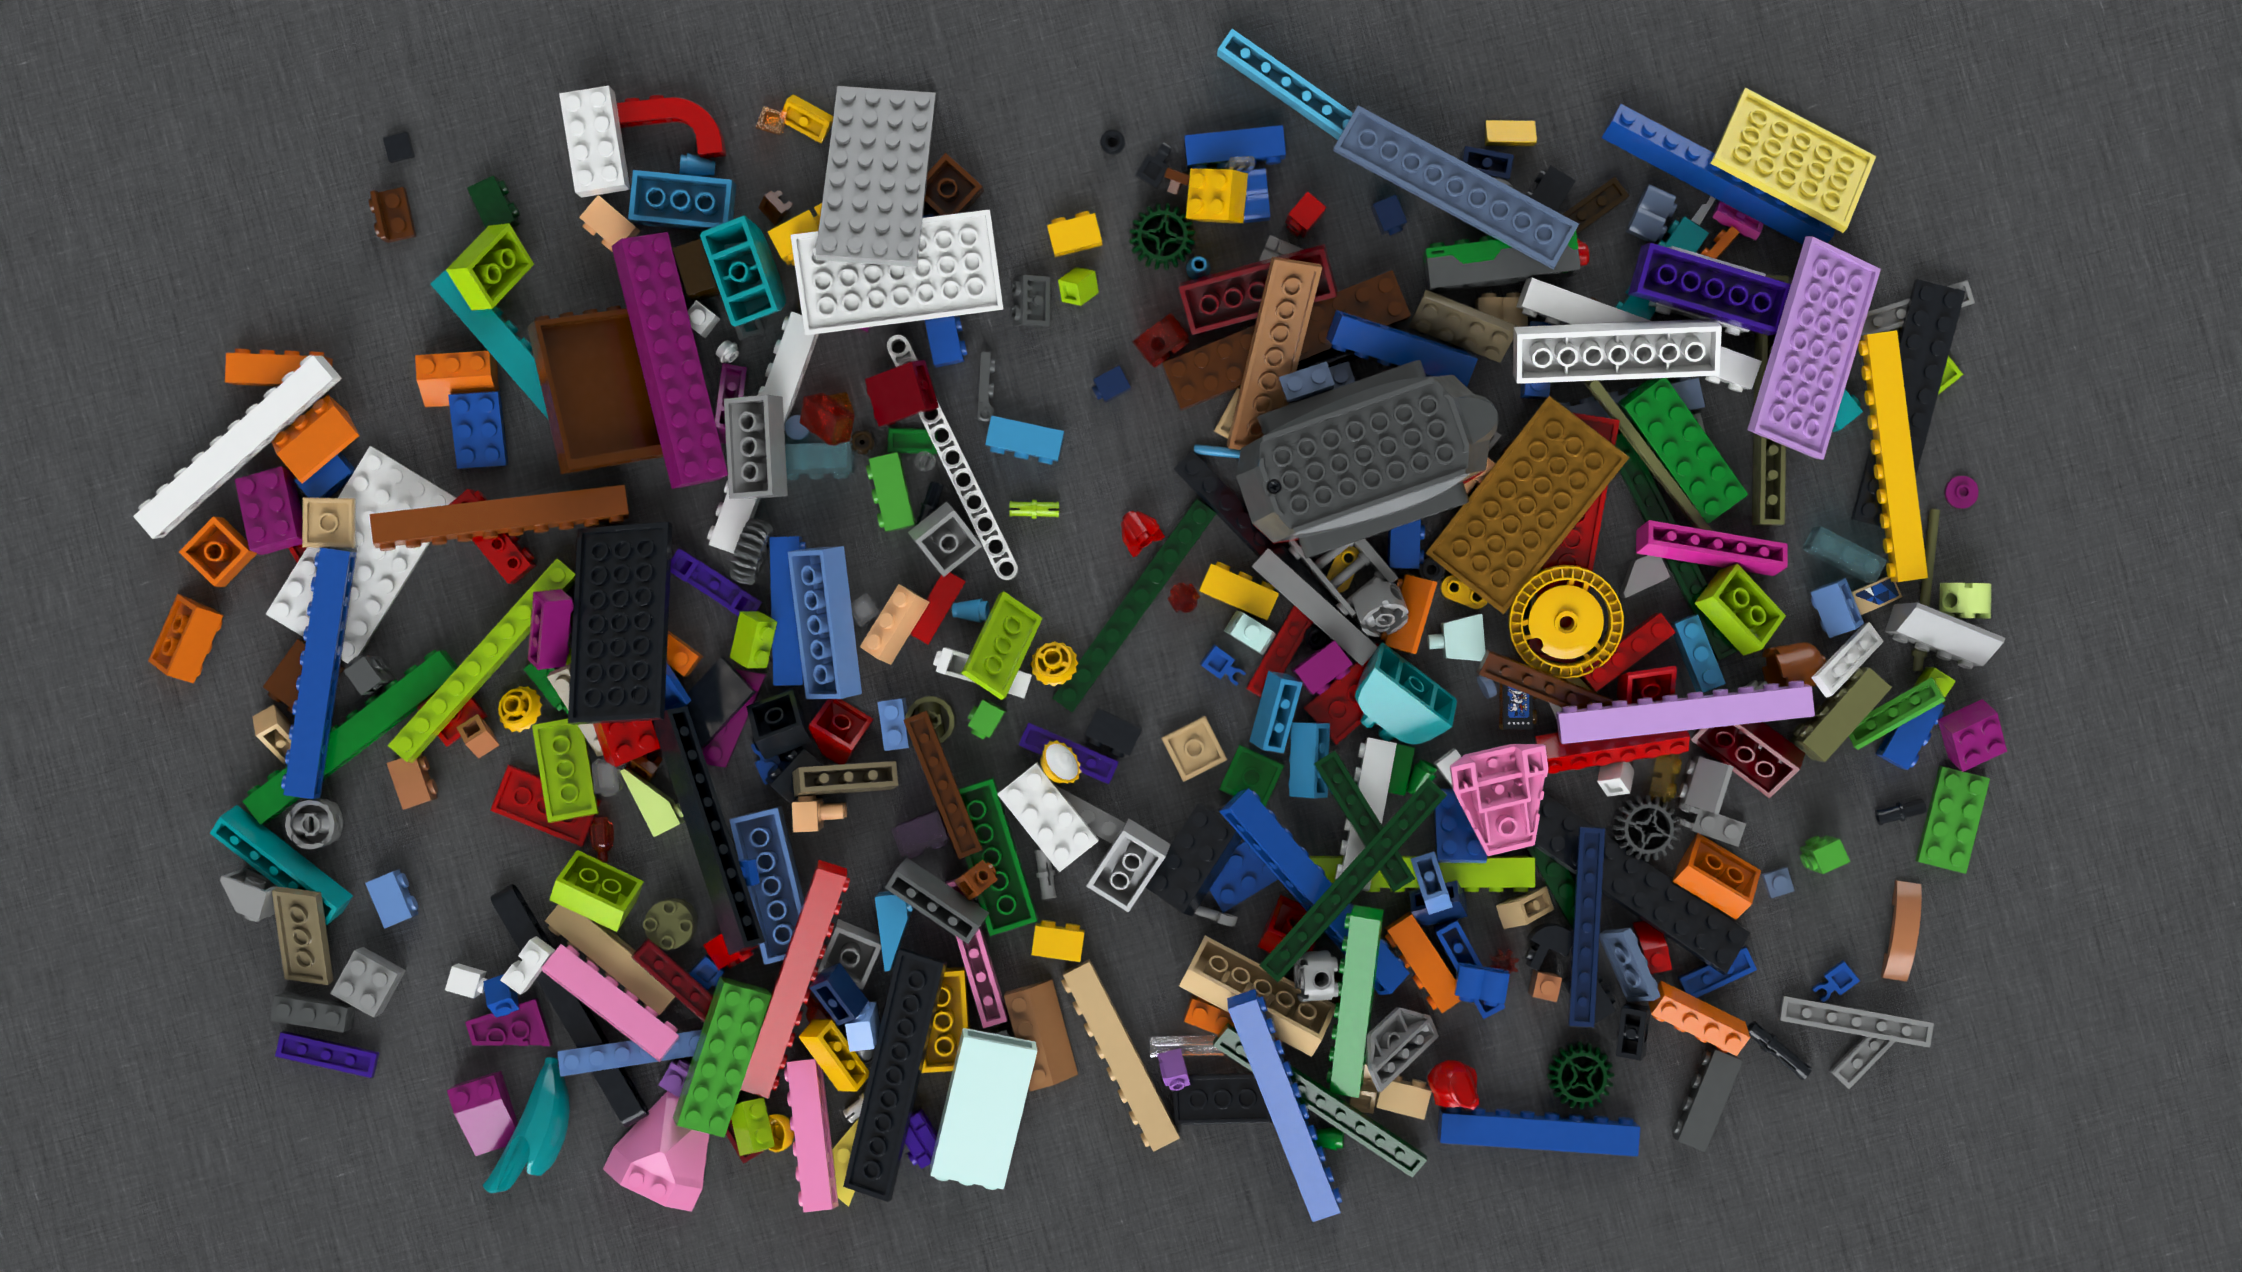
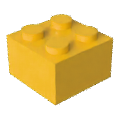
M1190 168L1186 219L1200 222L1243 223L1248 173L1228 169Z

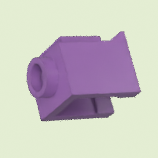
M1181 1048L1157 1054L1165 1086H1169L1170 1090L1178 1091L1185 1086L1191 1085Z

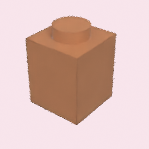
M478 714L456 727L465 745L478 758H481L500 745L492 729Z
M1533 969L1528 993L1535 998L1557 1002L1562 977L1558 974Z

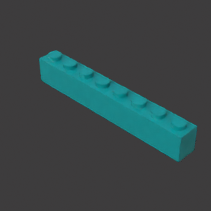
M445 270L430 285L548 419L531 343L525 337L521 339L516 334L519 331L518 328L509 319L505 321L501 317L503 311L497 305L493 309L471 310Z

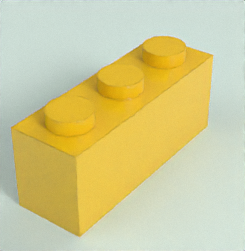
M1217 561L1216 565L1210 564L1199 592L1263 620H1268L1279 595L1278 592L1274 591V586L1262 581L1261 585L1252 582L1253 577L1241 571L1236 575L1229 571L1230 566Z
M813 1019L800 1034V1040L838 1091L857 1092L868 1079L869 1070L855 1051L850 1052L848 1041L832 1019Z

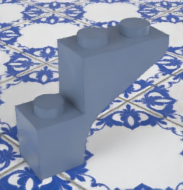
M1323 362L1279 377L1287 402L1307 399L1355 382L1349 362L1328 367L1327 362Z

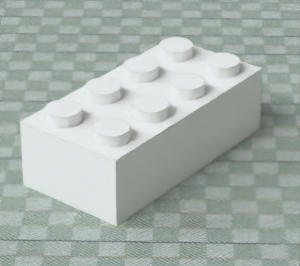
M602 86L559 93L575 193L582 198L630 190L616 97L613 89L610 86Z
M1038 762L997 794L1059 872L1099 841L1054 782L1043 772Z

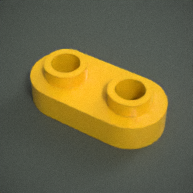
M1347 547L1334 558L1326 576L1329 581L1352 563L1345 562V554L1349 553L1353 556L1352 562L1359 558V551L1355 547ZM1353 574L1349 579H1347L1343 584H1341L1336 590L1339 593L1346 591L1350 586L1355 574Z
M1454 575L1444 578L1441 582L1440 590L1442 595L1451 601L1472 609H1480L1488 603L1482 597L1479 601H1474L1472 596L1475 592ZM1451 583H1456L1458 585V590L1456 592H1452L1449 587Z

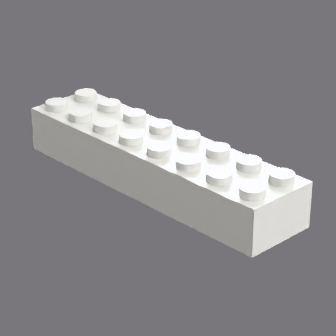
M1716 319L1514 327L1513 376L1517 384L1720 375L1722 326Z

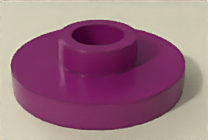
M1967 476L1952 478L1948 481L1944 490L1947 502L1952 507L1958 509L1972 506L1979 494L1976 482Z

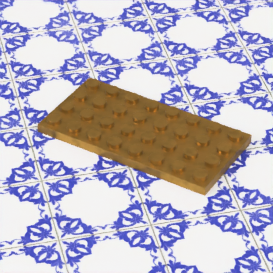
M1549 396L1469 497L1470 502L1461 507L1427 550L1426 554L1504 615L1511 606L1519 589L1531 577L1537 574L1630 457Z

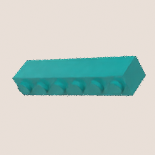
M1684 216L1679 221L1675 219L1667 230L1669 236L1665 242L1660 240L1657 245L1664 247L1674 246L1696 253L1709 233ZM1630 285L1628 286V288H1627L1626 291H1625V293H1626L1627 295H1628V292H1629ZM1628 295L1623 303L1619 301L1614 307L1647 320L1651 319L1656 310L1655 307L1648 306L1649 300Z
M238 805L221 815L210 832L212 836L276 886L321 892L326 925L342 914L353 898L351 893L264 825H260L255 818Z

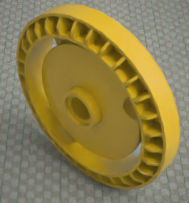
M1574 565L1549 567L1531 577L1516 593L1508 615L1510 638L1521 658L1530 667L1563 679L1578 678L1590 674L1594 669L1605 664L1619 645L1624 625L1622 606L1612 587L1600 575L1589 569ZM1568 580L1566 585L1556 586L1542 593L1532 605L1529 618L1523 619L1528 602L1536 592L1550 583ZM1575 580L1583 582L1581 588L1573 585ZM1589 585L1599 592L1607 606L1608 628L1601 644L1598 641L1604 626L1603 612L1595 597L1587 591ZM1565 616H1570L1572 618L1571 625L1566 628L1560 627V620ZM1528 625L1530 633L1524 634L1523 626ZM1541 639L1543 646L1540 650L1554 658L1573 659L1582 655L1585 658L1573 663L1551 662L1538 656L1529 647L1526 640ZM1595 646L1597 649L1589 655L1587 652ZM1599 660L1601 663L1593 668L1592 664ZM1590 666L1592 668L1590 671L1583 673V670Z

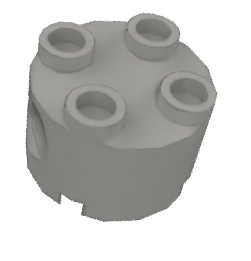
M1376 578L1371 580L1368 586L1352 597L1362 631L1367 635L1379 637L1381 636L1380 633L1385 631L1387 635L1401 629L1408 621L1407 613L1409 612L1400 588L1395 583L1384 582L1383 579Z
M322 798L310 799L297 803L286 816L285 828L288 837L298 844L297 846L304 849H315L330 845L338 840L343 830L344 820L337 803Z
M1328 950L1307 951L1294 964L1295 989L1300 988L1301 994H1297L1300 1002L1332 1000L1333 997H1338V983L1335 982L1334 972L1338 970V962L1336 957H1331Z

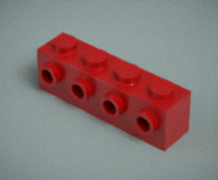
M467 489L449 505L487 501V498L479 490ZM502 533L493 539H483V536L473 537L472 541L508 584L517 583L537 566L533 562L535 557L526 547L522 548L517 542L519 540L518 536H509L508 533Z

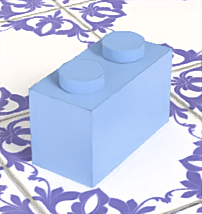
M868 1001L856 1019L845 1023L850 1052L875 1048L881 1026L877 1002Z

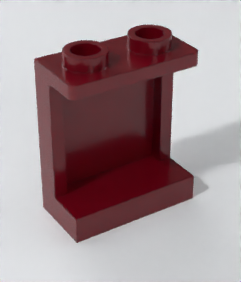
M925 360L911 361L865 379L867 394L870 397L874 417L879 427L893 425L896 421L939 408Z

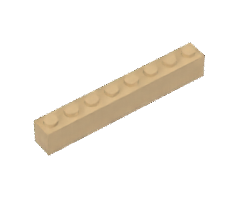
M1088 959L1063 972L1065 979L1061 980L1067 993L1072 992L1076 1000L1072 1003L1077 1014H1083L1087 1023L1084 1024V1027L1089 1037H1095L1098 1043L1095 1048L1101 1060L1106 1058L1109 1064L1106 1070L1112 1081L1117 1080L1120 1089L1117 1091L1123 1103H1129L1132 1109L1129 1115L1134 1125H1140L1143 1131L1140 1136L1145 1146H1151L1154 1152L1180 1138L1179 1132L1091 960Z

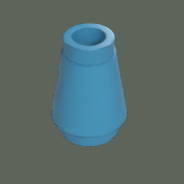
M689 153L681 155L679 174L700 177L714 176L716 161Z
M1202 256L1192 257L1186 265V272L1191 279L1207 276L1211 270L1209 261ZM1196 262H1201V265H1204V267L1197 269L1194 265Z
M982 598L953 603L952 606L953 617L982 623L987 620L990 614L989 602L983 601Z

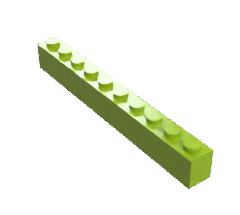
M557 558L387 746L406 762L413 763L529 635L533 592L562 589L566 593L575 584V573Z
M1309 856L1314 864L1324 870L1326 878L1331 883H1334L1336 881L1337 865H1342L1344 856ZM1402 856L1414 875L1415 880L1395 892H1405V888L1420 889L1411 862V858L1418 856ZM1487 856L1486 863H1438L1444 882L1457 880L1465 892H1479V888H1489V892H1504V888H1513L1514 892H1528V888H1535V857ZM1380 870L1372 878L1370 890L1366 892H1380V888H1390Z

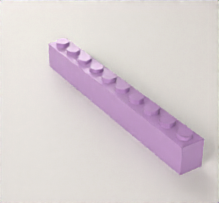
M1804 681L1788 682L1789 686L1779 687L1778 683L1765 684L1763 689L1753 690V686L1739 687L1738 692L1728 693V689L1713 690V695L1704 696L1703 692L1687 693L1688 697L1678 698L1677 695L1662 696V700L1652 701V697L1639 698L1637 703L1627 704V700L1613 701L1612 706L1602 707V703L1587 704L1586 709H1577V706L1562 707V711L1556 712L1559 742L1567 744L1813 717L1815 712L1812 686L1804 684Z

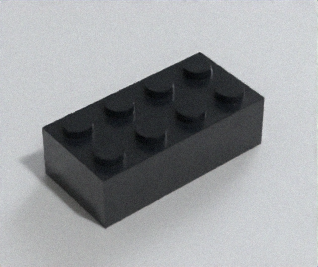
M1198 803L1145 888L1183 914L1193 916L1241 842L1242 837L1228 821Z

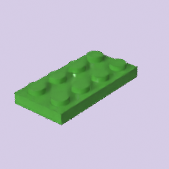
M1939 766L1915 861L1964 874L1967 873L1990 778Z

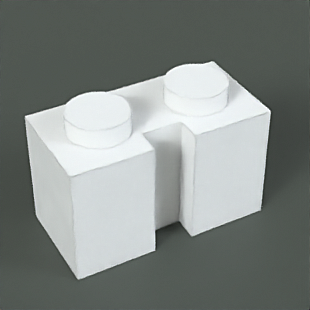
M537 936L530 939L518 955L523 960L513 963L503 975L501 981L518 994H523L528 991L542 971L541 967L555 952V949Z

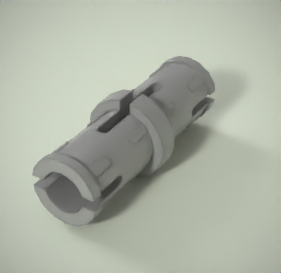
M1035 850L1038 869L1036 878H1039L1041 900L1056 898L1053 877L1056 873L1055 870H1052V863L1042 850Z

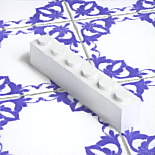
M1367 737L1365 743H1360L1358 757L1362 758L1361 766L1355 769L1353 780L1357 782L1358 788L1382 824L1397 743ZM1347 818L1344 830L1348 831L1347 840H1342L1340 855H1344L1342 865H1337L1335 879L1345 871L1365 848ZM1371 880L1362 889L1363 891L1370 890Z

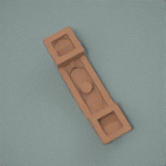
M1895 880L1892 905H1895L1888 953H1884L1881 978L1906 982L1908 980L1920 928L1921 884Z

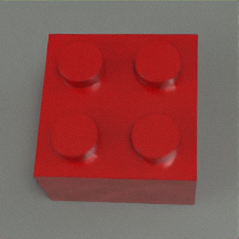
M652 720L593 724L605 761L614 767L661 748Z

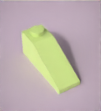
M626 768L620 771L653 837L684 823L679 803L675 804L673 799L631 769Z

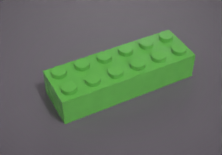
M719 977L673 1115L677 1126L725 1137L772 996L767 989Z

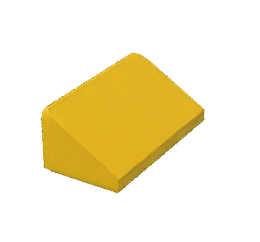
M791 95L786 99L778 120L822 144L832 126L833 116L796 95Z
M1485 121V146H1535L1537 143L1535 121Z

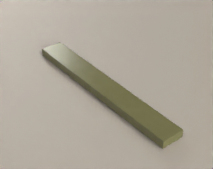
M1598 380L1584 381L1586 387L1608 416L1612 419L1620 420L1618 429L1692 526L1698 529L1713 531Z

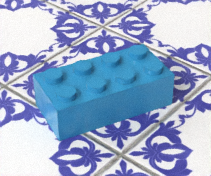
M633 170L628 220L638 225L706 231L733 220L737 185L730 179Z

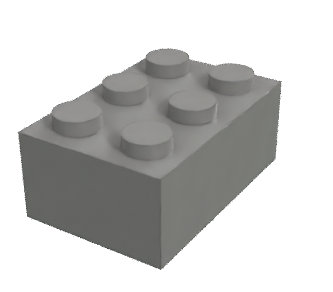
M1128 818L1092 873L1086 887L1129 912L1166 857L1171 844Z

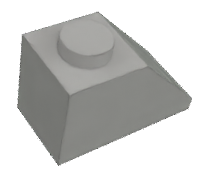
M1635 554L1637 559L1632 560L1629 564L1619 592L1620 598H1627L1670 578L1662 558Z

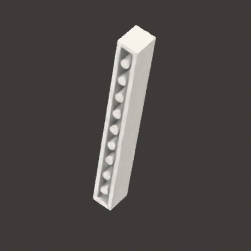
M1535 278L1526 279L1516 306L1523 309L1522 314L1532 318H1536L1537 315L1545 317V322L1551 325H1560V323L1574 325L1650 321ZM1721 346L1720 375L1706 376L1705 380L1715 384H1719L1722 381L1729 384L1728 389L1742 393L1743 389H1752L1762 361Z
M791 312L790 317L786 316L784 319L782 340L778 339L774 347L773 353L776 354L774 362H770L767 367L765 376L768 379L765 387L761 386L758 395L783 397L784 431L785 423L791 415L819 334L805 335L802 315ZM727 480L724 488V493H727L724 503L720 502L716 511L718 520L716 526H711L707 539L710 540V546L734 554L743 527H745L748 520L754 519L761 498L729 499Z
M309 355L300 362L301 367L286 374L281 381L283 383L280 386L268 390L263 397L265 399L262 402L249 407L245 412L247 415L243 419H238L231 423L227 428L229 431L224 436L220 435L212 440L209 444L211 447L206 452L202 451L194 456L191 460L193 463L188 468L180 469L174 475L175 479L170 484L166 483L156 491L158 495L152 500H146L138 507L140 511L133 517L152 539L165 537L274 440L279 432L284 431L298 416L302 415L342 379L323 356Z

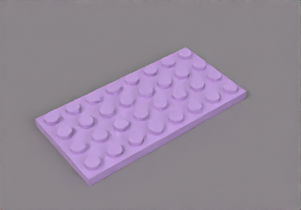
M1813 236L1805 237L1747 429L1748 431L1813 458L1824 460L1881 271L1880 268Z

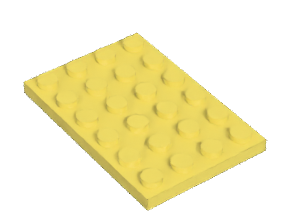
M1745 88L1739 97L1710 164L1844 233L1849 226L1876 156Z

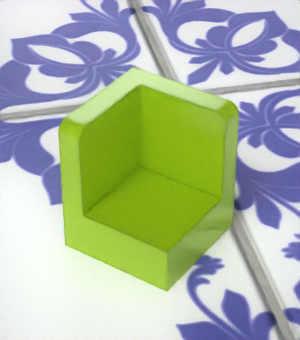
M1075 267L1058 279L1061 300L1065 303L1082 306L1099 292L1096 273L1093 270Z

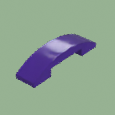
M678 548L672 557L671 573L705 593L738 617L740 611H757L762 604L760 600L684 550Z

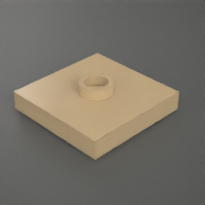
M303 497L302 547L355 548L356 499Z
M1206 716L1161 738L1183 782L1227 760Z

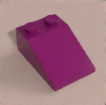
M501 1070L456 1084L447 1090L454 1115L475 1156L507 1146L518 1125V1121Z

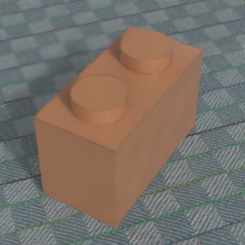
M422 753L413 763L406 762L402 758L387 763L403 810L437 799L436 793H438L436 782L429 776V762L426 756H422Z

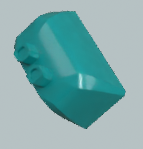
M743 215L703 231L700 234L732 326H740L783 309L786 304L784 287L767 240L755 223Z
M1384 643L1378 646L1366 664L1355 693L1356 701L1363 711L1360 722L1367 728H1371L1375 723L1381 726L1378 734L1384 741L1389 742L1397 738L1399 741L1409 744H1422L1434 739L1453 726L1457 705L1456 698Z

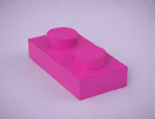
M1721 201L1717 203L1712 216L1721 225L1733 226L1742 236L1750 237L1754 240H1757L1764 225Z

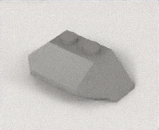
M1396 1007L1367 1034L1365 1057L1368 1071L1378 1092H1382L1439 1037L1430 1015Z

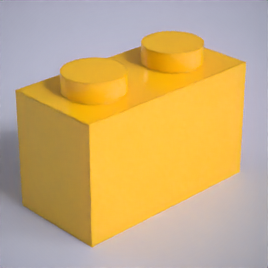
M1089 211L1075 214L1073 219L1066 220L1065 217L1051 220L1052 224L1047 225L1055 257L1102 246L1095 213L1090 214Z
M1041 920V924L1036 923L1031 955L1080 962L1085 930L1080 929V925L1066 923L1065 927L1056 926L1055 921Z

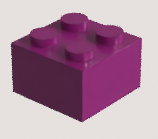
M1330 640L1324 647L1318 649L1293 668L1292 671L1303 682V686L1310 694L1316 692V694L1320 695L1331 687L1329 684L1334 678L1340 680L1350 672L1348 667L1352 665V662L1336 641Z
M1983 699L1938 719L1947 757L1962 772L2007 752L1998 713Z

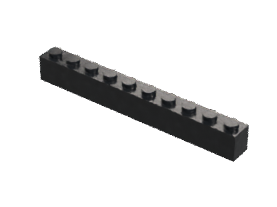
M684 706L666 710L664 720H652L728 954L731 955L749 950L764 943L765 939L688 707Z

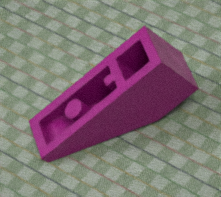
M722 363L713 415L720 443L726 444L724 399L743 397L747 367Z

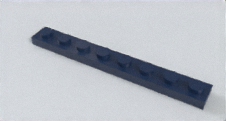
M1579 826L1568 1015L1569 1026L1594 1027L1605 843V828Z

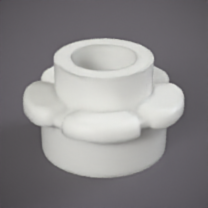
M726 340L718 347L716 355L720 358L719 361L721 363H731L737 358L739 354L737 343Z

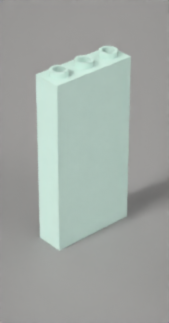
M967 1028L962 1029L931 1159V1176L940 1181H948L950 1179L959 1181L963 1185H982L990 1190L1004 1189L1037 1055L1035 1041Z

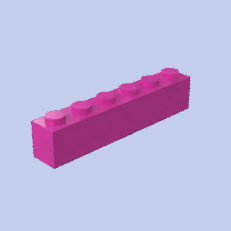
M1648 520L1636 530L1637 554L1721 568L1738 563L1745 572L1775 576L1788 567V544L1651 520Z

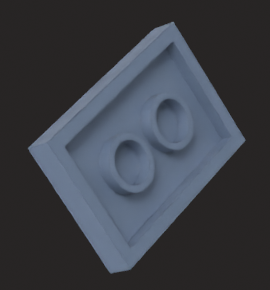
M1631 928L1604 930L1599 933V939L1627 1002L1654 1001L1661 997L1658 991V984L1649 971L1648 961L1642 955L1638 946V939Z

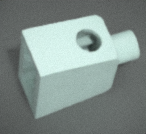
M1236 610L1224 629L1226 633L1261 655L1265 654L1276 636L1272 630Z
M1482 614L1441 623V634L1427 636L1428 648H1442L1443 658L1482 661L1486 653Z

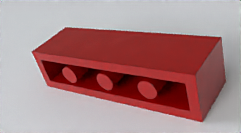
M1654 613L1621 638L1616 651L1605 664L1580 678L1593 692H1597L1676 632L1662 613ZM1599 660L1595 661L1592 664L1593 668L1598 666L1601 662ZM1590 666L1583 670V673L1590 671L1592 668Z

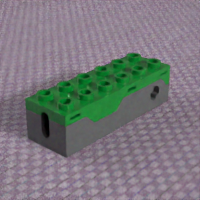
M1576 231L1554 270L1497 239L1494 240L1492 236L1481 237L1478 242L1469 243V239L1454 241V245L1445 246L1444 242L1433 243L1429 245L1430 248L1425 249L1422 255L1426 290L1436 294L1523 283L1527 278L1546 280L1575 276L1580 271L1581 266L1589 263L1588 245L1577 238Z

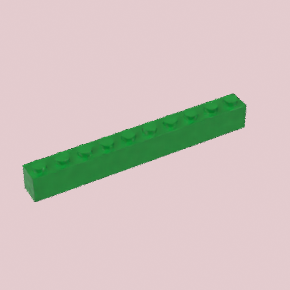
M435 649L424 657L425 662L419 666L413 665L404 672V678L400 681L396 679L384 687L386 691L383 694L372 696L365 702L366 707L361 711L354 710L345 717L347 721L340 727L337 724L331 728L323 781L412 714L419 705L435 694L458 668L446 650H439L437 652ZM287 767L282 771L278 769L267 777L268 782L262 786L259 784L247 792L249 796L242 801L260 825L269 823L300 799V797L283 795L284 789H282L281 783L284 774H287Z

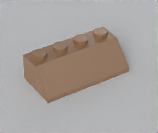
M1053 979L1006 991L1004 998L1015 1038L1035 1041L1037 1045V1055L1030 1079L1029 1091L1053 1086L1078 1075Z

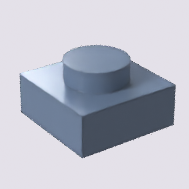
M1787 867L1761 874L1769 898L1772 899L1795 891Z

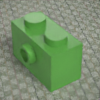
M983 699L979 707L974 705L968 716V719L971 720L968 724L972 728L971 733L981 739H985L986 736L988 738L992 737L1007 710L987 699Z

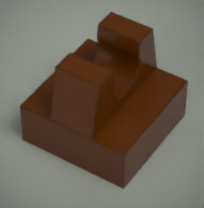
M1170 167L1167 168L1164 177L1171 179L1167 192L1177 195L1182 184L1189 185L1190 175Z
M780 190L776 192L770 191L765 194L758 207L774 225L782 221L793 205L790 201L785 204L782 203L780 198L783 193Z
M648 753L632 760L629 769L650 783L656 775L662 758L658 756L655 761L651 762L647 760Z

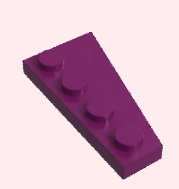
M736 669L756 693L703 749L707 765L725 768L728 766L739 736L749 717L746 706L755 703L767 674Z

